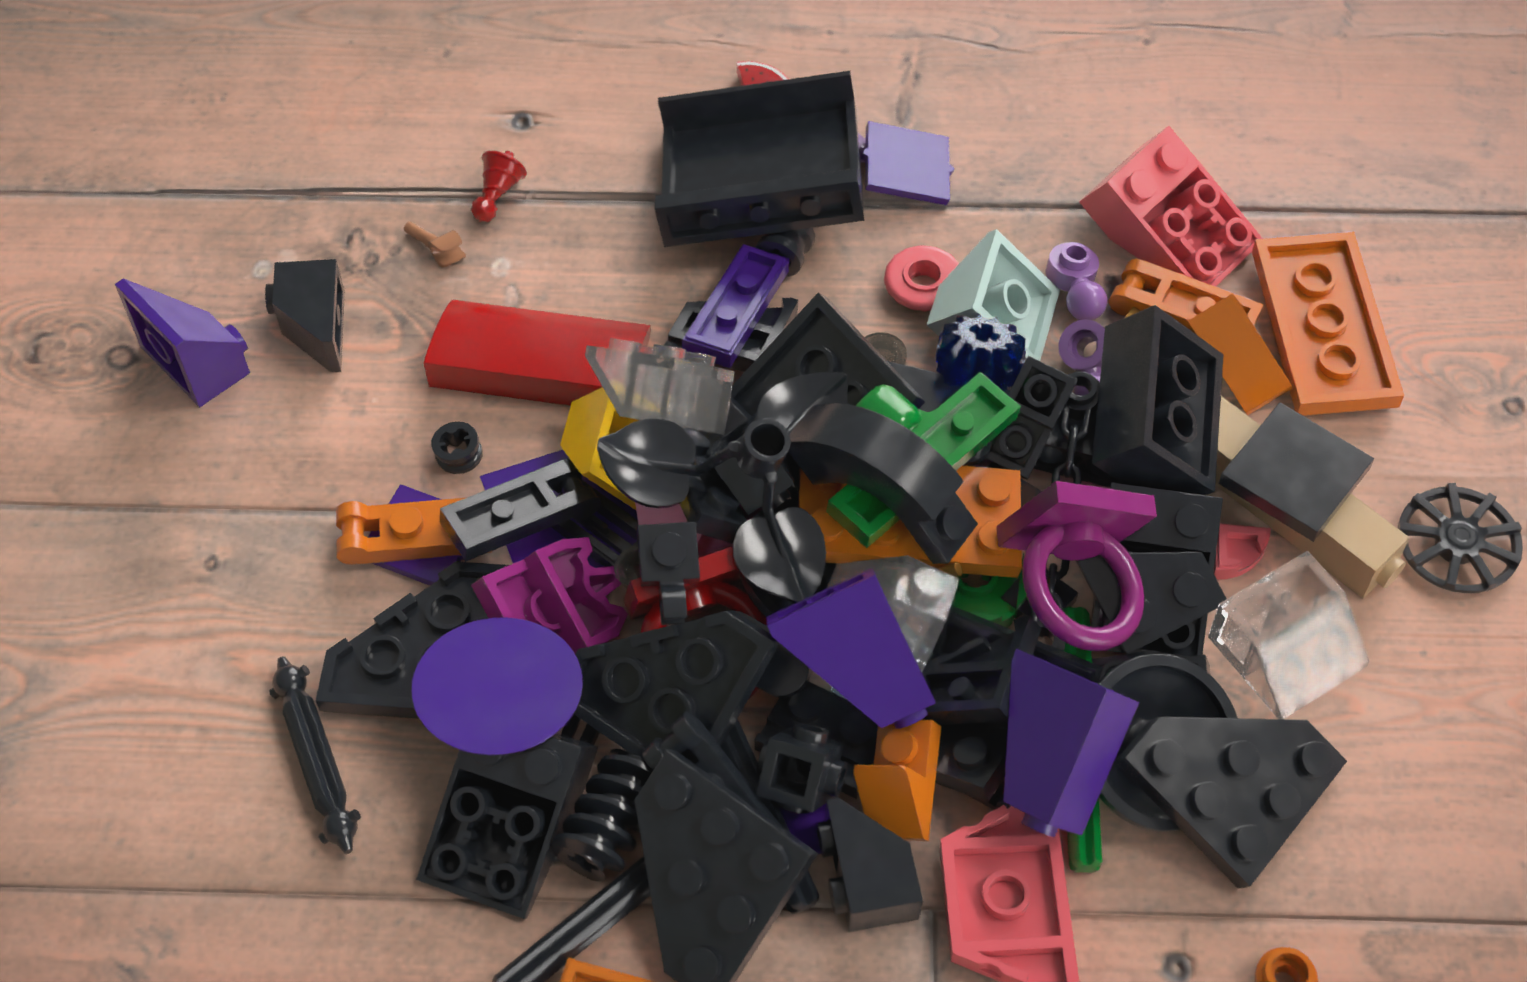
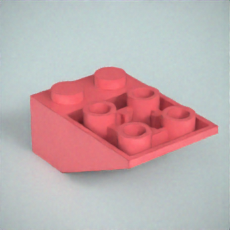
M1170 126L1136 149L1079 201L1111 241L1138 259L1215 287L1252 252L1255 239H1263Z

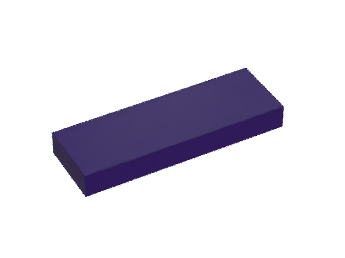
M743 244L682 339V353L731 368L788 274L790 259Z

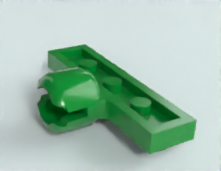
M981 372L941 406L930 412L919 410L894 387L884 384L875 387L856 405L886 416L909 429L933 447L955 471L1017 419L1021 408L1018 403ZM848 484L828 500L826 512L866 548L900 520L882 501L870 493Z

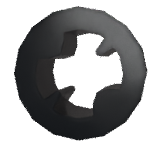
M460 421L447 423L441 426L431 439V447L435 454V459L439 467L446 472L452 474L469 472L479 465L483 457V449L479 442L478 434L475 428L468 423ZM462 442H465L467 447L465 450L456 448L451 454L448 452L447 447L449 445L458 447Z

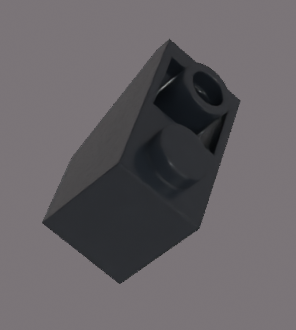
M840 798L827 799L825 821L816 822L822 857H833L837 875L835 878L828 879L834 914L845 913L848 932L919 920L923 898L910 843Z

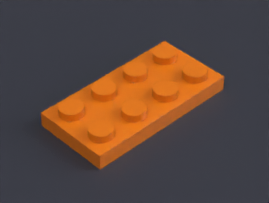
M1343 232L1255 239L1252 255L1284 373L1293 387L1289 391L1295 411L1305 416L1400 408L1404 392L1355 233Z
M961 466L956 472L964 482L955 493L978 525L948 564L958 562L962 567V574L1018 578L1022 569V550L998 547L996 526L1021 508L1020 470ZM799 467L797 507L806 510L820 526L826 545L825 563L924 571L948 565L933 564L901 520L895 523L868 548L864 547L826 512L828 500L847 484L829 483L813 485Z

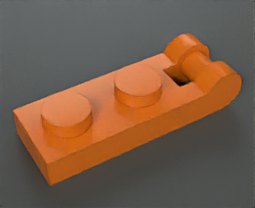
M1132 259L1128 261L1121 275L1123 284L1115 287L1108 301L1111 309L1123 316H1126L1132 307L1142 311L1156 305L1195 333L1188 320L1232 293L1150 262ZM1149 288V289L1154 290V291H1156V292H1155V294H1152V293H1149V292L1144 291V290H1146V289ZM1234 294L1253 325L1256 326L1264 304Z
M465 498L371 506L357 501L344 502L336 508V526L342 530V536L336 541V558L342 563L357 565L453 555L461 556L439 522L440 508ZM380 530V537L367 538L364 536V532Z

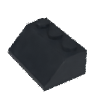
M1156 305L1105 326L1092 464L1126 485L1199 495L1215 493L1224 354Z

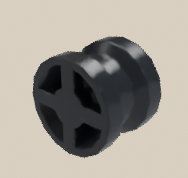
M813 228L769 233L759 239L755 248L789 258V271L786 276H792L800 271L804 263L803 254L812 248L816 235Z

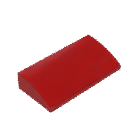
M452 299L436 326L423 364L428 385L433 388L571 406L573 401L614 383L635 398L639 384L637 380L641 376L651 334V325Z

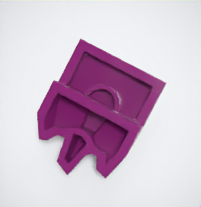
M589 537L559 540L534 551L521 561L481 577L471 585L488 618H517L537 623L560 636L574 653L578 649L604 644L619 636L628 615L623 607L610 604L606 598V595L623 584L620 566L601 568L590 566L587 558L593 550Z

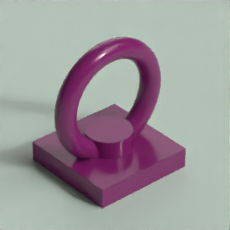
M1055 481L996 526L998 547L1026 551L1023 559L1022 575L1027 599L1041 623L1060 640L1083 650L1102 651L1121 645L1137 629L1143 615L1144 589L1136 564L1120 542L1157 517L1154 495ZM1050 554H1054L1055 557L1063 560H1084L1100 555L1109 564L1118 580L1121 591L1120 610L1113 622L1104 627H1087L1072 620L1059 608L1049 591L1046 581V564Z

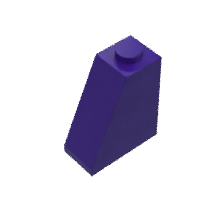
M873 568L767 616V627L774 639L879 727L884 728L894 723L896 729L910 726L927 716L928 713L925 708L935 704L932 693Z
M1016 649L1011 665L1004 802L1024 812L1025 815L1021 823L1040 833L1055 837L1060 828L1082 835L1139 702L1057 665Z

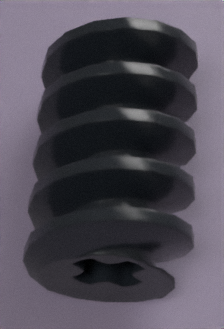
M617 748L611 749L609 755H605L597 764L598 774L593 775L586 783L587 794H582L574 803L575 813L570 814L563 822L564 833L558 834L551 842V851L567 867L592 881L600 882L606 880V876L603 873L604 868L618 872L625 868V861L615 852V849L618 848L623 851L632 852L637 847L636 840L626 830L628 828L640 832L634 800L653 772L645 759L627 750Z

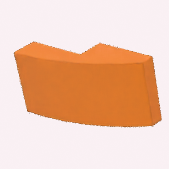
M1234 293L1188 320L1197 336L1224 354L1222 376L1247 415L1293 389Z

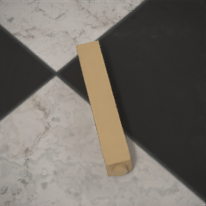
M1221 396L1215 485L1362 599L1378 584L1387 588L1406 565V562L1400 557L1410 537L1353 494L1349 495L1319 536L1312 542L1218 484L1222 472L1261 426Z

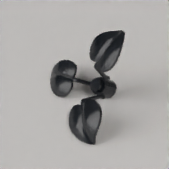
M842 372L810 373L775 385L763 396L758 406L757 420L748 426L741 442H729L726 449L698 465H691L695 458L696 448L690 434L681 425L663 418L642 419L625 426L613 434L599 438L597 443L599 459L608 478L629 499L646 507L668 508L678 505L685 500L689 491L688 476H701L728 459L736 458L740 469L752 478L762 479L764 482L762 504L764 518L749 519L738 529L732 545L735 566L742 577L755 588L797 603L812 596L817 590L824 573L826 545L820 526L806 510L799 507H790L775 515L773 501L775 483L778 479L776 472L789 451L791 445L790 432L813 405L848 404L847 374Z

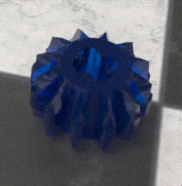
M979 313L974 318H968L963 315L957 316L955 322L944 324L943 331L939 335L935 361L937 362L936 371L944 376L945 384L949 386L959 385L961 388L981 372L1002 391L1006 392L1007 387L1013 386L1025 363L1026 338L1017 333L1015 325L1000 323L997 316L992 319L983 318Z

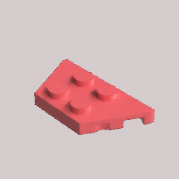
M1002 805L984 815L982 821L977 825L964 826L940 840L939 852L951 962L999 982H1079L1059 829L1055 837L1040 833L1021 823L1025 815L1024 812L1013 806L1007 809L1005 805Z

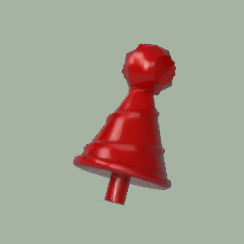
M489 150L482 154L483 197L479 196L474 200L471 207L474 218L480 222H490L496 217L498 209L495 201L503 194H506V191L520 180L525 179L527 175L526 168L520 161L514 158V153L511 151L503 153Z

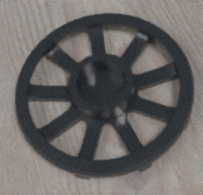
M1447 483L1445 487L1433 488L1421 494L1417 493L1404 508L1398 522V529L1407 536L1435 539L1434 546L1416 556L1412 554L1407 542L1403 556L1413 570L1431 584L1458 593L1489 591L1505 583L1514 574L1522 559L1523 542L1520 533L1522 527L1519 522H1515L1503 506L1496 502V496L1490 492L1488 495L1472 489L1457 487L1456 483ZM1447 498L1451 518L1446 517L1430 501ZM1459 499L1479 504V506L1470 517L1465 518L1462 514ZM1419 509L1436 522L1438 527L1410 524L1409 520L1415 511ZM1488 510L1502 523L1488 527H1480L1478 525ZM1509 535L1511 552L1485 541V539ZM1483 552L1506 563V568L1494 578L1479 553ZM1438 555L1450 562L1445 580L1428 572L1423 565ZM1471 562L1481 579V583L1474 585L1456 584L1460 564Z

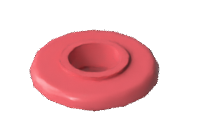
M920 245L906 248L894 255L886 266L884 283L887 292L897 303L912 310L931 311L939 285L959 263L950 253L937 247ZM917 276H929L936 283L922 286L914 283L911 279Z

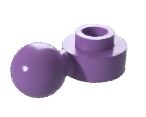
M1062 243L1055 246L1050 252L1046 266V276L1059 289L1068 291L1066 305L1073 317L1078 320H1095L1103 314L1107 306L1105 290L1101 285L1094 282L1099 268V259L1091 249L1081 243Z
M1089 319L1075 321L1063 331L1060 337L1058 347L1060 357L1066 365L1076 372L1089 373L1100 383L1105 328L1098 322ZM1096 342V351L1091 356L1084 357V348L1089 343ZM1076 386L1074 388V394L1083 396L1089 393L1085 387Z

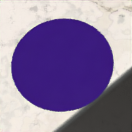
M517 618L481 619L451 630L428 648L414 672L412 700L416 713L423 725L430 733L447 745L474 754H510L532 748L546 741L563 728L579 704L583 687L582 671L579 661L570 646L548 628Z

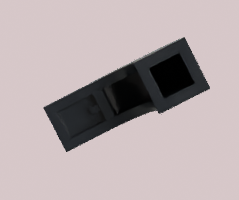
M849 404L813 405L789 434L791 445L788 452L813 485L843 483L870 493L899 517L933 564H948L978 525L955 493L964 482L955 469L922 438L886 416Z

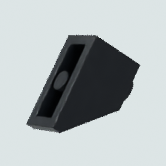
M337 260L275 262L274 281L265 286V302L268 314H276L282 335L330 372H341L345 289Z

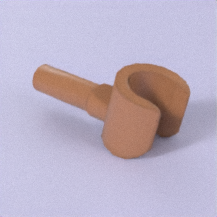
M411 221L405 224L404 231L424 243L430 249L433 258L440 267H447L466 257V254L459 247L462 244V239L455 230L437 237L435 234L429 233Z

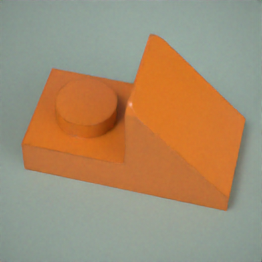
M920 720L900 729H896L894 723L884 728L878 726L874 765H854L853 774L864 814L905 841L929 842L941 726L933 720Z

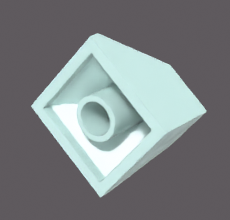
M995 229L990 231L939 285L927 326L959 355L1022 369L1028 355L1039 361L1041 360L1060 289L1006 237Z

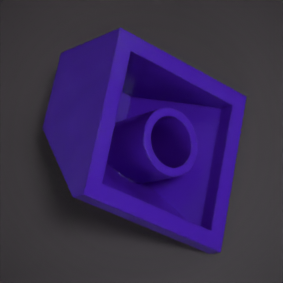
M124 278L115 283L140 347L199 408L250 374L244 356L248 346L234 326L229 324L224 327L208 311Z

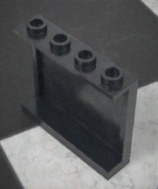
M850 71L658 97V106L663 122L662 195L655 196L654 209L664 248L865 221L857 110Z

